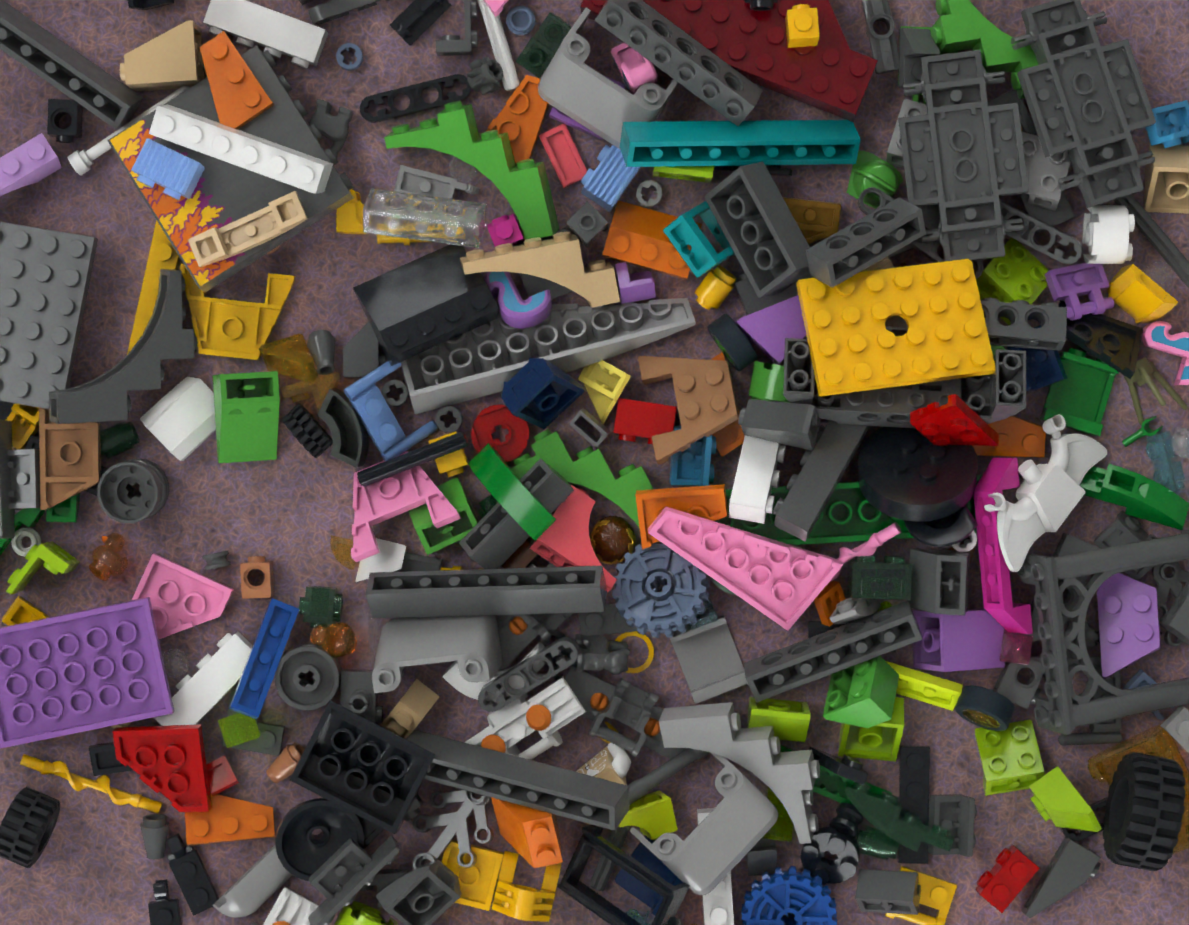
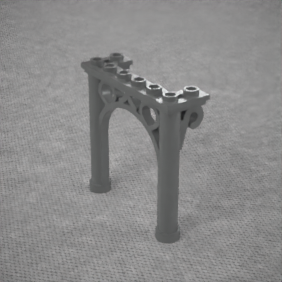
M1184 530L1178 535L1062 556L1047 557L1027 553L1018 574L1022 583L1035 585L1036 588L1034 602L1039 613L1038 634L1042 640L1043 653L1041 654V662L1045 668L1046 682L1044 688L1048 699L1042 697L1035 698L1034 716L1038 727L1069 735L1072 734L1071 730H1075V727L1189 704V677L1131 689H1119L1112 686L1094 668L1085 642L1087 610L1094 593L1100 585L1109 577L1119 572L1189 559V530ZM1095 574L1085 587L1080 581L1076 580V577ZM1071 585L1079 598L1072 609L1066 610L1063 604V592L1066 587ZM1062 616L1073 617V622L1068 621L1067 629L1064 632ZM1066 650L1070 652L1072 659L1079 661V664L1073 663L1068 666ZM1082 670L1088 677L1085 690L1081 694L1076 695L1073 690L1072 680L1074 674ZM1097 687L1111 694V696L1091 699Z

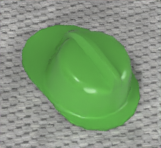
M858 151L856 164L852 166L847 193L858 199L865 189L875 187L893 197L904 180L900 172L893 165L872 153ZM868 193L865 195L863 203L876 209L880 204V200L876 194Z

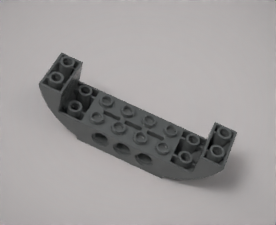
M785 338L783 395L790 403L814 405L820 418L835 421L837 424L915 428L910 424V412L924 408L935 401L939 402L940 407L948 403L949 395L957 394L987 424L1013 416L1026 408V351L996 349L993 356L995 372L990 375L819 397L807 339Z

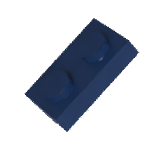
M1007 346V350L1026 351V391H1037L1068 379L1057 350Z

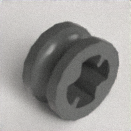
M228 551L202 556L203 560L207 562V565L204 567L205 570L231 565V562L226 559V556L229 554Z

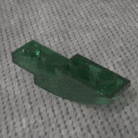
M855 781L854 784L847 783L844 792L863 817L886 836L914 851H918L921 841L950 852L954 837L949 835L950 830L933 824L932 828L921 824L922 819L906 813L905 817L900 816L902 804L898 802V797L890 793L882 792L881 795L870 792L871 787L866 784L862 785Z

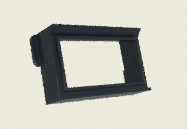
M596 825L582 827L583 834L562 881L557 887L610 925H642L579 881L591 852L595 849L664 897L651 925H679V920L675 916L690 885L686 883L675 886L671 885L601 836L603 827Z

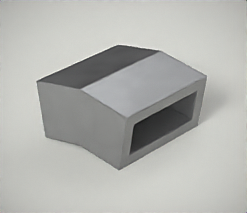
M584 408L569 423L596 448L611 432ZM580 416L584 417L603 434L599 440L577 422Z

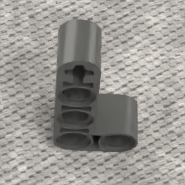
M999 200L1004 220H1009L1014 215H1018L1024 220L1023 231L1006 232V235L1064 264H1073L1082 257L1083 246L1078 239ZM1039 229H1046L1051 235L1050 242L1045 246L1039 245L1035 241V233ZM1057 235L1062 237L1058 243L1064 246H1068L1070 243L1075 245L1076 256L1071 255L1067 259L1064 257L1065 251L1058 247L1055 248V253L1050 251V248L1056 243Z

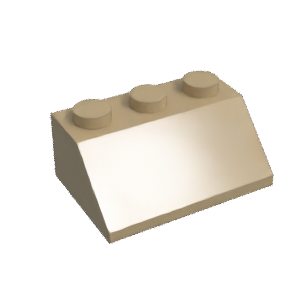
M1150 144L1148 151H1152L1154 155L1148 158L1155 157V162L1145 166L1144 209L1146 212L1189 214V146L1176 145L1164 149V145L1151 146Z

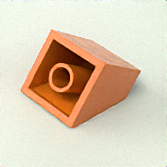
M491 797L500 835L533 868L563 863L558 823L555 814Z

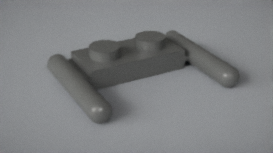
M1090 656L1094 668L1102 677L1101 656ZM1067 657L1068 666L1073 663L1079 664L1078 660ZM1120 671L1104 679L1112 686L1121 689ZM1097 687L1091 699L1111 696V694ZM1121 718L1089 724L1091 733L1061 734L1058 738L1059 744L1062 746L1121 743Z

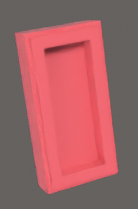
M563 123L540 134L539 138L563 189L581 181L587 169L566 124Z

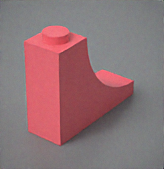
M571 485L574 491L552 512L556 521L536 541H533L529 549L556 567L602 566L593 551L589 536V519L596 501L590 498L585 490ZM603 567L608 593L613 588L617 579Z

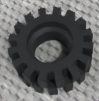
M299 403L281 418L293 436L315 458L333 444L330 435L327 434L325 429L302 404Z

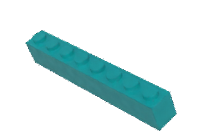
M849 120L742 121L739 126L731 121L623 122L620 150L626 167L740 166L764 162L765 165L856 164L861 139L854 123Z

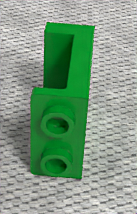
M1069 348L1068 352L1059 353L1068 379L1049 386L1040 420L1045 421L1060 414L1065 418V427L1090 435L1100 436L1103 429L1101 421L1115 375L1119 374V372L1096 358V361L1085 358V352Z

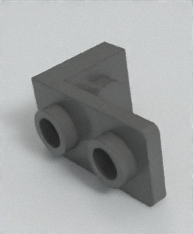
M464 0L465 40H460L458 35L442 36V40H436L437 56L472 55V48H478L477 30H472V18H477V0Z

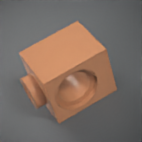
M265 556L248 557V562L240 564L242 599L273 597V561H265ZM253 569H259L264 573L265 579L261 585H256L251 581L250 574Z

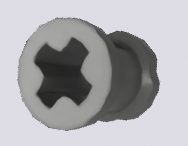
M399 380L388 381L383 386L381 392L387 404L393 407L405 404L409 396L406 385ZM396 386L397 389H403V393L399 395V401L387 397V394L391 392L390 387Z
M446 406L437 412L436 424L440 430L454 432L461 427L463 415L458 408ZM449 411H452L453 417L457 418V423H452L450 428L446 427V422L442 421V415H448Z

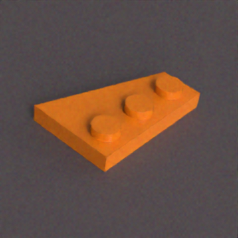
M225 31L199 47L220 124L240 129L274 105Z
M1013 415L988 424L999 434V446H973L976 454L980 456L1045 457L1046 433L1041 425Z
M725 484L637 490L635 494L642 550L651 547L653 543L659 541L648 533V528L665 507L712 521L724 518L728 514Z
M210 793L211 809L209 812H185L186 841L188 846L275 838L273 807L219 794L212 796Z

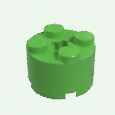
M754 361L748 396L755 400L788 402L783 395L784 366Z

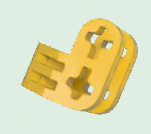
M504 851L492 909L519 920L549 922L562 863L546 866L541 890L512 884L519 853Z

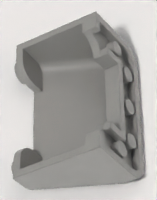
M495 615L401 617L389 620L381 630L372 671L374 693L395 690L402 681L405 666L457 661L460 675L469 682L490 681L503 665Z

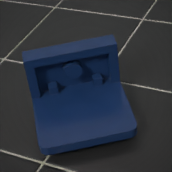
M644 836L651 844L654 843L655 840ZM641 842L630 855L671 885L675 886L683 883ZM621 868L615 877V882L649 906L651 913L656 916L664 897Z

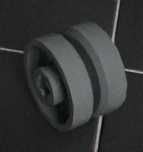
M303 644L290 650L280 660L275 672V685L280 697L288 705L299 710H315L325 706L338 693L341 686V671L343 669L338 657L329 648L320 644ZM312 671L314 673L312 678L315 680L308 681L305 678V673Z

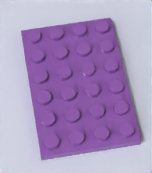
M150 597L0 627V749L174 713Z

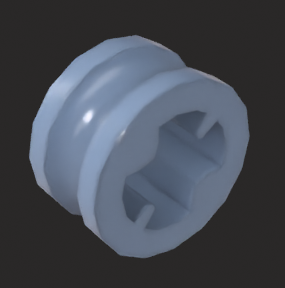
M346 43L338 48L336 59L343 69L353 71L361 66L363 54L357 45ZM350 49L356 51L354 55L357 61L354 64L350 61V65L344 63L345 58L342 54L345 50L350 52Z

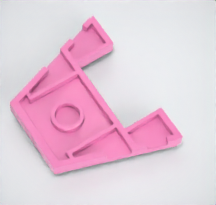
M420 465L365 487L359 482L358 472L354 473V524H352L353 548H351V557L355 562L380 553L372 529L373 525L421 505L427 504L433 525L437 529L461 519L457 510Z

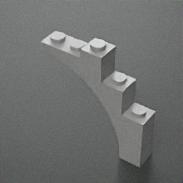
M733 702L664 708L659 719L664 748H691L711 752L732 760L749 770L763 781L782 802L794 824L799 844L812 842L814 832L818 831L817 814H812L811 809L814 801L812 790L816 778H820L819 761L814 760L812 750L780 752V740L778 736L774 737L773 726L741 728L740 715L735 713Z

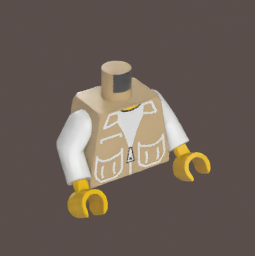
M605 721L607 728L618 733L616 728H614L610 723ZM599 737L605 743H608V746L575 772L627 785L626 775L631 766V760L624 748Z

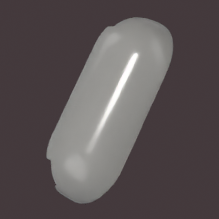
M275 844L213 904L220 913L232 918H242L251 915L293 876L281 864Z

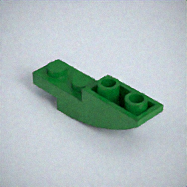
M1108 464L1107 470L1093 466L1085 474L1080 484L1086 492L1085 496L1127 507L1125 511L1127 515L1183 530L1189 503L1165 486L1143 475L1112 464Z

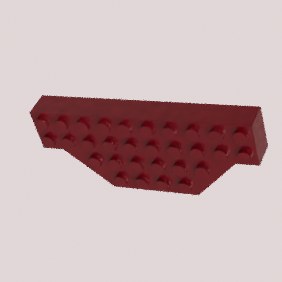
M583 0L580 6L581 14L585 8L591 10L588 18L595 21L596 16L607 0ZM642 0L751 82L854 122L878 60L850 50L829 0H778V3H774L773 9L768 11L750 10V3H745V0ZM807 4L810 5V8H817L819 25L818 45L788 48L785 21L787 10H791L793 6Z

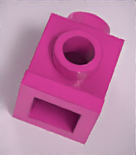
M514 214L498 217L492 220V223L487 224L495 247L511 243L514 246L525 241Z

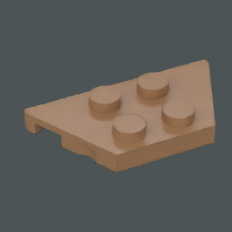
M39 408L40 510H48L99 483L101 479V432L99 422L68 424L49 421V410Z

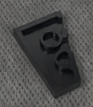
M1060 300L1059 307H1066V303ZM1085 314L1076 320L1067 318L1066 338L1129 379L1132 378L1135 373L1143 328L1102 314Z

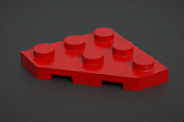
M201 724L116 727L113 730L116 759L121 764L132 768L140 775L139 779L156 793H162L179 812H209L211 809V799Z

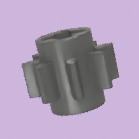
M488 56L483 59L478 58L469 64L472 71L467 73V80L473 90L481 91L482 95H485L488 92L492 93L501 88L498 81L503 77V70L497 61L489 60Z

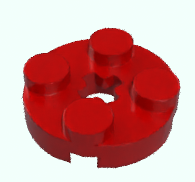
M502 404L492 405L482 410L474 420L471 430V440L478 453L489 443L506 462L512 461L521 455L527 447L530 436L527 421L512 415L508 407ZM501 425L502 429H508L509 434L505 436L506 441L500 442L498 438L493 439L492 433L496 432L495 427Z

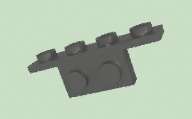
M0 420V539L15 537L14 509L40 508V449L12 450V422Z
M390 836L371 856L352 838H349L308 878L310 884L327 898L309 915L310 925H329L334 919L335 914L343 906H348L363 886L370 885L376 878L377 873L385 865H390L397 858L400 848L394 837Z

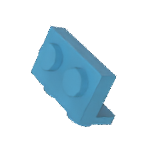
M1188 100L1152 109L1156 123L1145 127L1151 146L1163 143L1165 149L1182 144V142L1183 144L1189 142Z
M674 426L673 431L680 430L681 426ZM704 436L692 443L691 447L687 450L679 451L671 456L669 478L671 485L707 486L709 482H713L714 465L710 464L711 454L716 453L715 436Z

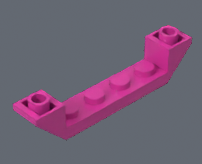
M994 457L974 491L984 609L1007 632L1032 634L1030 604L1012 603L1010 570L1003 557L998 539V511L988 512L984 508V505L987 504L995 506V500L992 497H988V494L1001 493L1003 495L1002 490L1020 487L1017 457Z

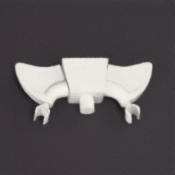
M1060 414L1045 420L1042 425L1044 432L1052 435L1050 439L1052 453L1048 464L1036 465L1033 460H1027L1018 468L1019 473L1025 479L1016 490L1018 502L1014 504L1005 501L1001 493L988 494V497H992L995 500V506L991 504L984 505L985 510L988 512L998 511L997 532L999 544L1005 562L1012 572H1018L1021 569L1034 541L1045 532H1056L1086 493L1080 486L1085 474L1107 455V449L1089 436L1076 433L1061 435L1060 431L1065 428L1066 421Z

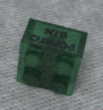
M884 555V561H875V556H856L855 560L848 561L846 594L851 598L911 600L912 564L905 562V557Z

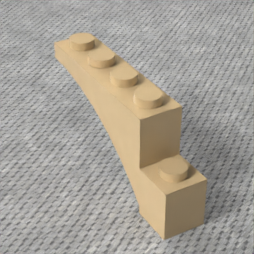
M570 232L556 233L553 235V239L544 241L540 237L530 238L524 241V245L514 247L511 243L501 244L495 247V251L485 253L482 249L466 252V257L460 258L465 275L480 272L528 274L567 287L587 299L591 308L620 302L612 264L610 262L606 263L605 260H596L589 262L588 267H584L579 239L575 234L571 235Z

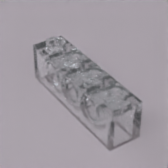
M371 188L363 207L364 233L479 248L486 229V203Z

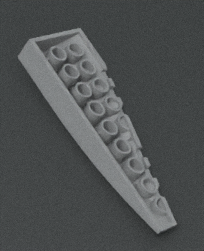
M688 298L649 300L648 303L636 304L630 302L619 305H602L593 308L591 306L578 307V303L552 305L548 318L542 323L524 329L510 327L502 320L500 312H498L497 319L401 362L414 414H419L502 392L504 382H508L529 362V358H543L566 373L665 338L696 325V321Z

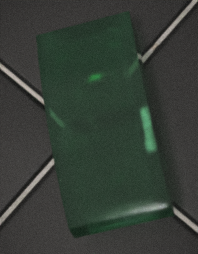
M550 12L515 62L538 78H541L572 26L553 12Z

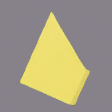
M603 360L585 366L577 379L583 382L602 424L605 423L631 378L629 374Z

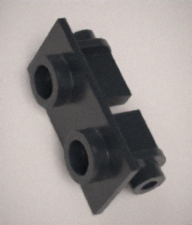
M414 0L390 26L411 46L452 5L447 0Z

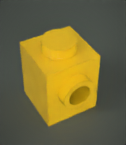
M800 4L793 6L791 10H787L785 21L788 48L817 46L819 41L817 8H810V5Z

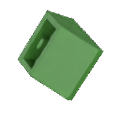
M458 477L437 487L457 510L461 519L437 529L433 525L427 504L408 511L427 555L462 540L479 523Z
M881 656L831 674L823 717L826 720L864 728H870L891 720L899 674Z

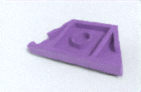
M1120 573L1114 574L1105 580L1097 589L1103 679L1111 677L1121 669L1138 662L1144 656L1161 649L1157 589Z

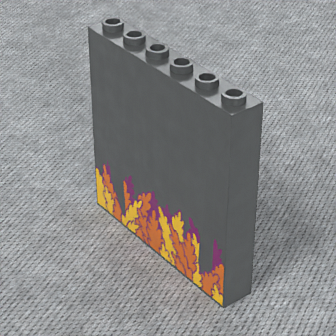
M257 45L241 56L274 105L238 130L332 163V170L323 193L314 194L150 135L149 131L156 110L107 140L198 288L205 293L354 198L350 192L354 188L353 184L345 172L340 175L334 166L339 163L330 148L324 150L319 143L323 139L321 133L314 123L309 126L303 116L308 114L299 99L292 100L288 93L292 88L282 74L278 77L273 69L277 65L268 50L262 52ZM207 77L164 104L220 123ZM147 138L181 153L205 167L190 199L181 196L180 200H176L164 194L165 188L156 183L151 188L137 181L138 175L131 169ZM297 191L307 215V220L291 230L240 254L210 265L198 266L188 239L214 227L217 229L269 206L268 203Z

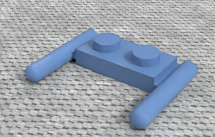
M389 361L344 389L346 396L350 399L351 405L358 414L376 448L380 451L384 461L398 457L438 430L436 422L429 421L405 437L406 435L379 388L375 385L376 382L401 366V362L391 366Z

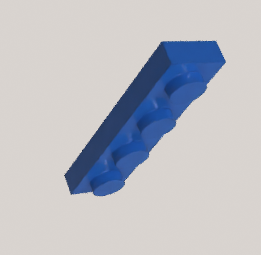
M273 598L270 600L229 709L254 719L259 717L299 612L298 608Z

